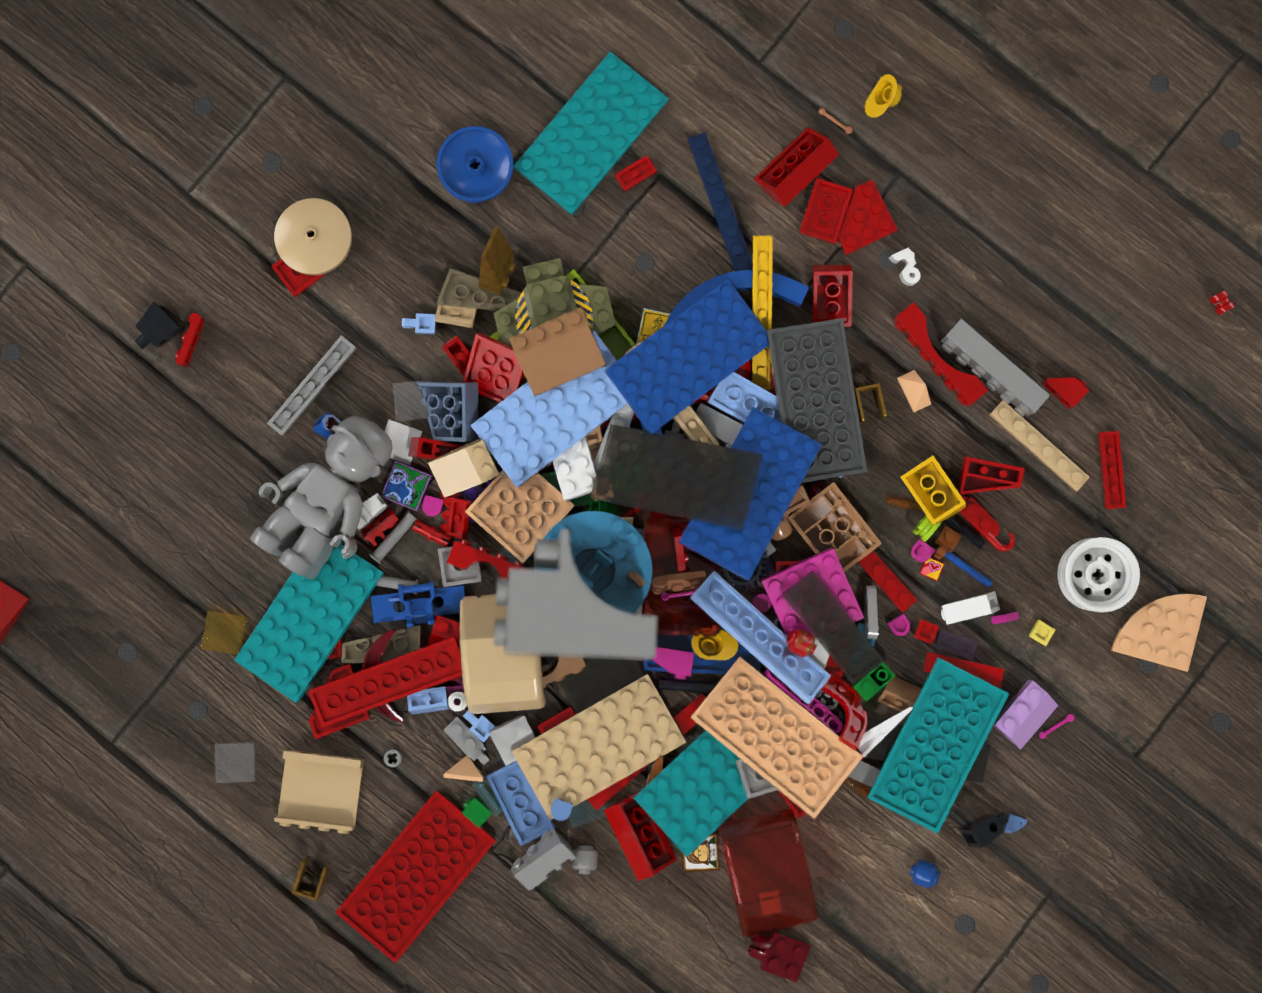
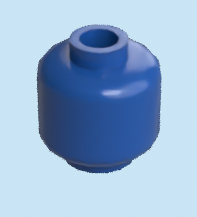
M919 860L917 865H912L910 875L913 876L914 884L930 889L933 885H937L940 870H938L937 865L934 863Z

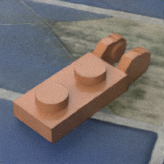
M695 571L655 577L652 580V591L656 595H662V593L667 591L695 590L706 580V572Z

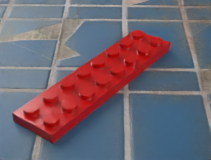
M452 636L309 689L308 693L321 726L330 725L462 676L461 650L456 637Z

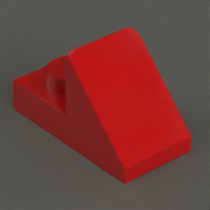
M456 335L441 347L461 374L464 375L471 353Z

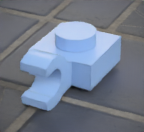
M416 313V319L402 318L403 328H415L416 334H435V314Z
M468 710L463 715L472 724L469 730L483 743L490 736L489 730L496 727L483 714L479 719Z

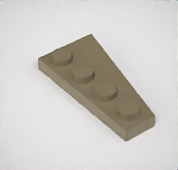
M450 268L438 297L437 305L498 311L518 299L522 292L503 288L501 294L498 295L479 288V278Z
M421 625L397 630L389 640L384 655L381 656V663L420 649ZM383 634L342 643L341 663H364L365 655L372 644Z

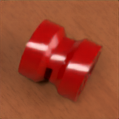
M1227 290L1209 298L1211 304L1216 307L1217 315L1235 307L1233 301H1230L1228 298Z

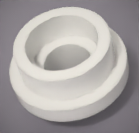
M454 692L449 696L448 705L453 711H462L466 708L467 704L464 693ZM455 698H459L461 700L460 705H455Z

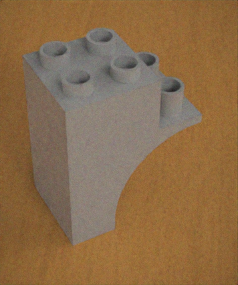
M561 530L557 540L536 539L534 567L556 568V571L510 569L508 578H498L496 605L507 606L506 619H496L494 646H505L504 655L642 661L655 658L657 616L625 613L597 598L584 584L574 566L569 544V530Z

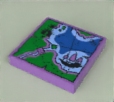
M395 461L381 497L418 511L432 476Z

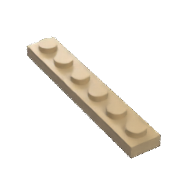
M1004 400L989 414L1075 492L1090 478Z

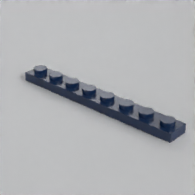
M704 132L687 138L734 272L753 270L752 260L707 135Z

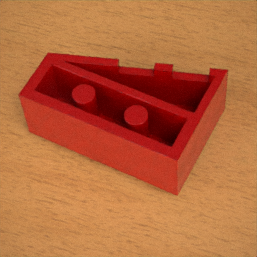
M964 456L957 491L960 495L1019 488L1022 484L1025 468Z

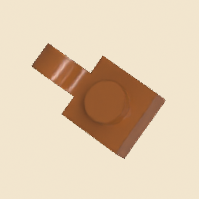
M945 525L935 541L939 547L934 557L941 560L947 551L951 553L962 535Z

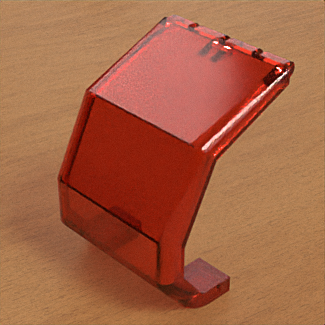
M648 517L644 520V541L651 556L652 580L655 577L676 574L677 562L672 528L680 527L681 534H683L692 518ZM683 546L684 551L688 553L689 560L685 565L690 568L691 572L705 571L706 579L713 571L720 575V571H718V568L721 567L720 565ZM651 580L649 591L642 603V616H657L656 635H659V633L671 636H679V634H683V636H699V634H702V636L716 637L720 633V625L690 599L692 595L669 598L667 601H663L661 594L656 595L653 593ZM686 589V590H682V591H679V592L667 591L666 593H668V594H675V593L689 592V591H695V590H694V589Z
M792 809L722 824L717 828L740 929L744 937L793 927L798 924L810 923L818 919L813 884L804 845Z

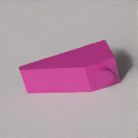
M656 647L655 658L652 660L668 672L675 674L674 678L686 679V676H691L694 653Z

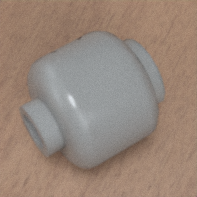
M581 845L573 851L576 858L572 860V867L575 870H579L578 874H590V871L597 869L598 852L593 849V846Z

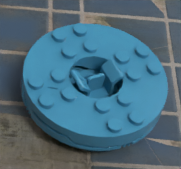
M599 511L573 514L553 526L543 539L557 540L561 530H569V544L573 563L588 589L607 605L622 612L633 614L646 598L652 580L650 552L639 532L622 518ZM534 567V570L556 571V568ZM630 571H635L645 580L646 584L641 589L626 577Z

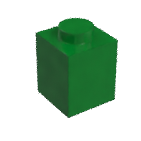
M477 796L473 800L469 797L462 806L464 808L462 814L479 828L493 813V810Z

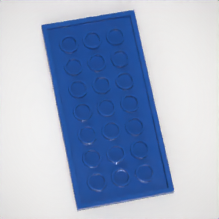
M726 279L604 370V372L647 431L652 434L768 346L767 334L729 279Z
M753 407L678 543L749 581L822 444Z

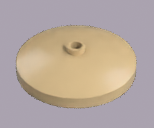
M318 198L303 199L290 205L279 217L274 232L275 246L281 259L291 269L305 275H322L336 269L346 259L352 244V230L344 213L333 203ZM312 232H314L313 237H308L309 234H312Z

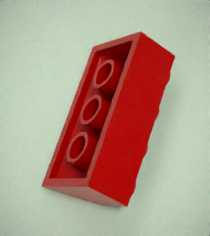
M807 127L754 178V181L775 202L785 207L820 172L831 164L839 154L829 138Z
M640 791L604 809V813L638 881L656 875L677 861L665 833L634 800L633 797Z

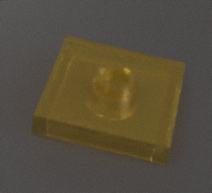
M207 611L201 649L238 655L242 649L247 617Z

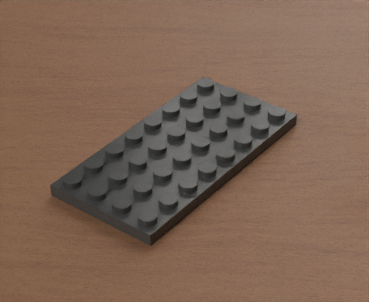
M843 318L766 330L780 422L822 444L802 483L867 472Z

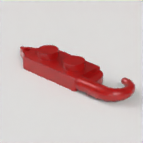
M961 496L966 503V507L958 513L995 549L1002 552L1011 550L1015 545L1013 533L1009 532L1011 539L1009 544H1001L996 539L1000 531L999 524L972 497Z

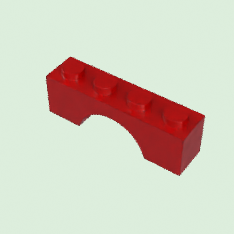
M463 539L460 542H454L446 563L467 570L474 563L488 562L496 567L500 578H508L510 569H525L526 566L518 561H515L514 564L507 562V557L497 554L496 557L489 554L490 550L479 546L478 550L470 547L472 543Z

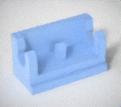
M446 687L424 689L408 695V711L413 715L450 709Z

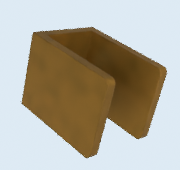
M880 383L854 389L860 424L865 421L859 395L861 392L874 390L880 418L884 419L887 417Z
M306 857L302 860L292 894L317 901L322 895L331 864L324 866L315 893L300 888L309 862V857Z

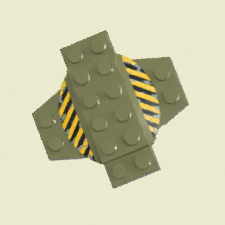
M560 258L524 266L523 271L527 286L520 294V297L494 313L500 342L511 347L509 338L580 307L587 315L592 332L595 331L598 336L615 326L607 287L576 284L574 281L566 278Z

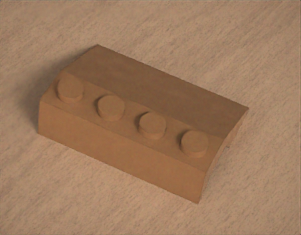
M581 307L509 338L534 396H538L607 366L588 323L587 315Z
M834 482L814 496L808 504L800 507L788 517V520L815 554L833 547L844 572L882 544Z

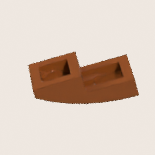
M663 756L654 761L649 771L646 785L663 770Z

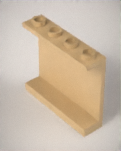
M284 750L282 759H285L279 810L278 816L274 818V822H280V826L290 827L291 824H298L299 828L310 829L311 826L318 827L320 831H330V828L338 829L337 832L349 834V831H353L356 824L364 759Z

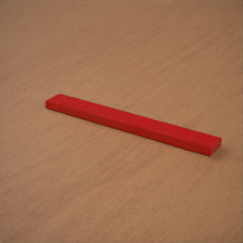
M702 693L673 718L682 735L697 724L691 719V716L706 699ZM651 763L587 800L597 811Z

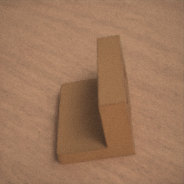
M894 677L885 685L877 701L902 712L909 707H913L921 688Z

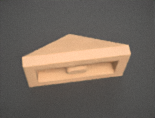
M915 370L897 378L913 413L931 405L926 384Z
M465 756L444 773V778L483 782L485 778L468 756Z

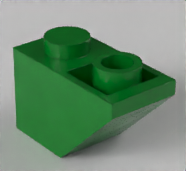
M882 661L851 686L862 700L867 702L896 675Z

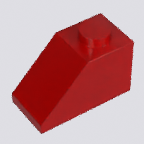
M1075 377L1048 378L1041 383L1069 410L1074 408L1089 392L1086 388V383Z

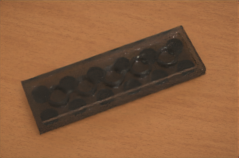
M811 571L782 593L784 599L852 684H855L884 662L880 654L814 571Z

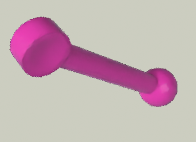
M697 589L695 591L675 594L664 592L661 598L663 601H667L669 598L693 595Z
M1066 715V719L1047 731L1040 732L1039 737L1045 739L1049 733L1068 721H1074V715Z

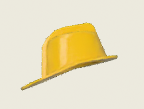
M890 74L882 76L868 96L865 103V112L869 117L877 118L888 107H894L899 103L902 95V86L897 84L894 76Z
M701 629L693 635L691 640L692 649L695 654L705 660H728L736 654L738 649V641L724 630Z

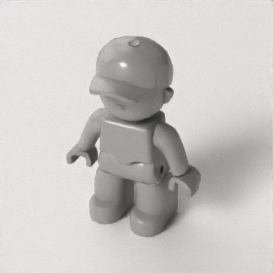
M356 415L347 417L338 426L331 428L335 434L329 436L325 451V459L330 469L321 464L308 462L277 481V485L265 483L259 489V495L262 498L269 497L275 491L276 495L272 503L281 506L285 499V491L288 492L297 487L296 491L286 499L284 506L272 513L263 527H257L249 539L268 553L279 556L280 563L300 576L314 579L330 557L333 547L338 548L342 542H345V546L341 550L343 558L347 559L357 551V543L351 537L355 536L363 507L358 489L349 482H362L370 477H377L381 473L379 466H385L393 449L392 440L380 426L364 417ZM342 520H343L342 527H341V531H340V532H343V533L340 534V535H337V533H338V531H339V528H340V525H341V522H342ZM302 527L304 529L303 533L296 541L294 546L290 548L292 543L297 538L298 530Z

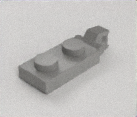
M458 716L443 730L473 761L478 759L485 765L490 760L484 753L487 749L484 743L469 730V727Z

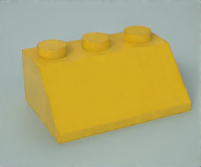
M931 456L900 477L932 525L950 518L966 507L965 501L934 456Z

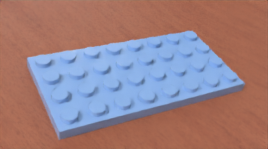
M595 331L592 333L607 366L538 396H534L527 382L471 425L517 488L628 404L604 372L617 360Z

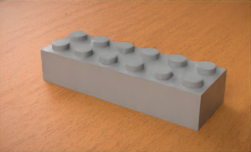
M960 319L940 341L941 347L946 352H952L961 365H967L971 369V373L977 376L978 379L981 377L986 382L985 385L992 391L996 390L1000 394V398L1007 404L1011 403L1019 415L1028 417L1034 414L1050 396L964 320Z

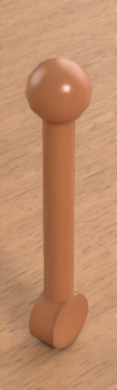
M825 108L819 109L820 115L826 116L840 126L847 135L852 133L853 129L850 126L846 127L828 114Z

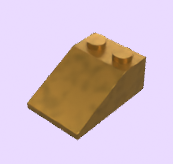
M497 226L494 227L481 256L479 288L500 295L503 288H507L510 280L508 276L510 273H514L516 263H514L515 254Z

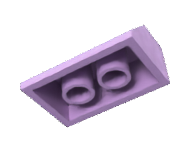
M1027 680L999 713L993 726L1021 750L1058 705L1033 680Z

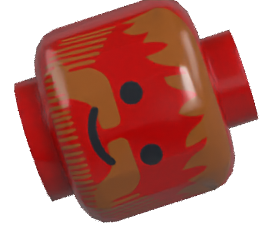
M801 628L792 630L786 640L788 650L800 657H806L808 654L812 655L817 647L815 636Z

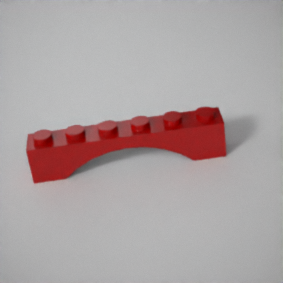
M914 302L894 318V325L898 331L906 334L909 344L912 347H917L920 351V357L933 366L931 368L938 377L941 376L944 379V385L948 390L955 392L957 395L956 399L962 406H971L989 391L977 376L956 370L938 355L928 336L926 316Z

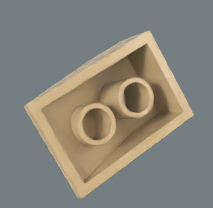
M480 438L428 462L444 498L499 476L486 445Z

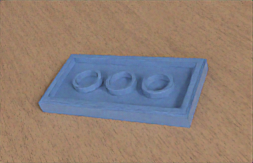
M517 761L486 775L520 846L542 836L552 828L556 829L552 819L550 820Z

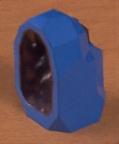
M326 412L315 422L312 428L316 433L328 440L330 435L335 434L331 428L338 426L341 421L334 415Z

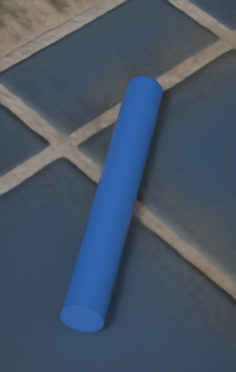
M947 551L945 554V558L987 588L993 583L952 552Z

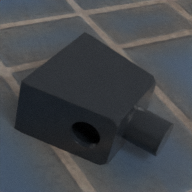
M153 302L136 324V328L142 334L134 342L141 349H144L150 342L159 348L184 330L157 303Z
M1000 812L997 815L985 814L962 827L959 831L969 847L982 848L1005 832L1002 825L1009 822L1004 812Z

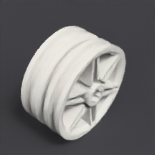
M1104 537L1087 538L1074 543L1064 552L1058 565L1057 577L1062 593L1073 605L1088 611L1110 612L1121 608L1132 599L1139 585L1140 569L1136 557L1123 543ZM1086 554H1090V561L1085 560ZM1106 554L1111 556L1109 562L1104 559ZM1078 570L1082 572L1080 578H1076L1074 575ZM1116 571L1120 572V578L1118 579L1115 578ZM1095 572H1099L1100 575L1097 577H1093L1092 574ZM1089 587L1090 594L1086 595L1084 590ZM1106 588L1111 590L1109 595L1104 594Z

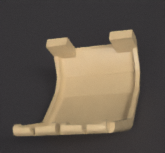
M496 594L481 595L480 598L477 596H466L460 600V650L464 695L468 711L472 714L543 708L546 705V690L543 689L541 656L504 655L505 646H494L496 619H506L507 606L496 605Z

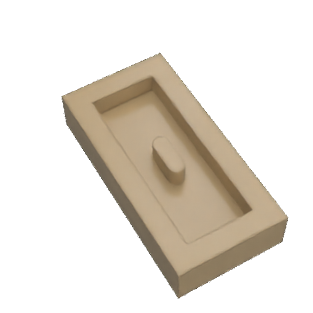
M438 305L435 322L473 328L477 308Z

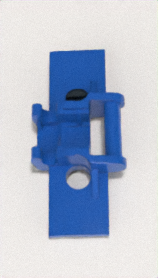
M434 581L409 586L400 584L398 585L399 593L371 596L373 621L378 623L407 619V627L427 622L428 625H433L435 623L434 616L460 613V600L465 597L464 585L434 588ZM430 591L431 597L407 600L404 595ZM437 596L442 597L444 600V604L441 607L433 605V599Z

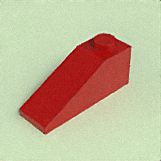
M411 437L408 456L432 461L462 447V445L422 437Z

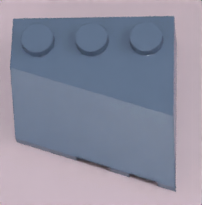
M417 382L419 389L423 393V405L427 407L429 414L427 419L433 440L469 442L479 439V436L471 427L478 420V382Z

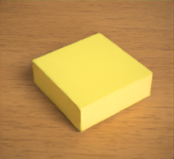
M1037 620L1028 636L1047 646L1056 629L1041 620Z

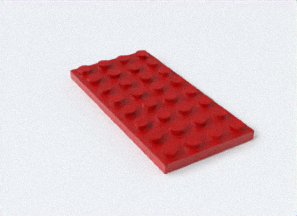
M438 790L434 792L335 912L394 963L397 962L496 842L493 836L482 827H477L462 814L463 811Z

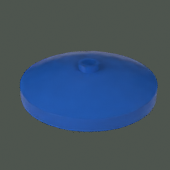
M480 126L459 129L443 142L438 152L437 172L444 188L458 200L467 203L490 201L506 189L512 178L514 163L511 150L506 141L491 129ZM479 165L478 169H474L473 166Z

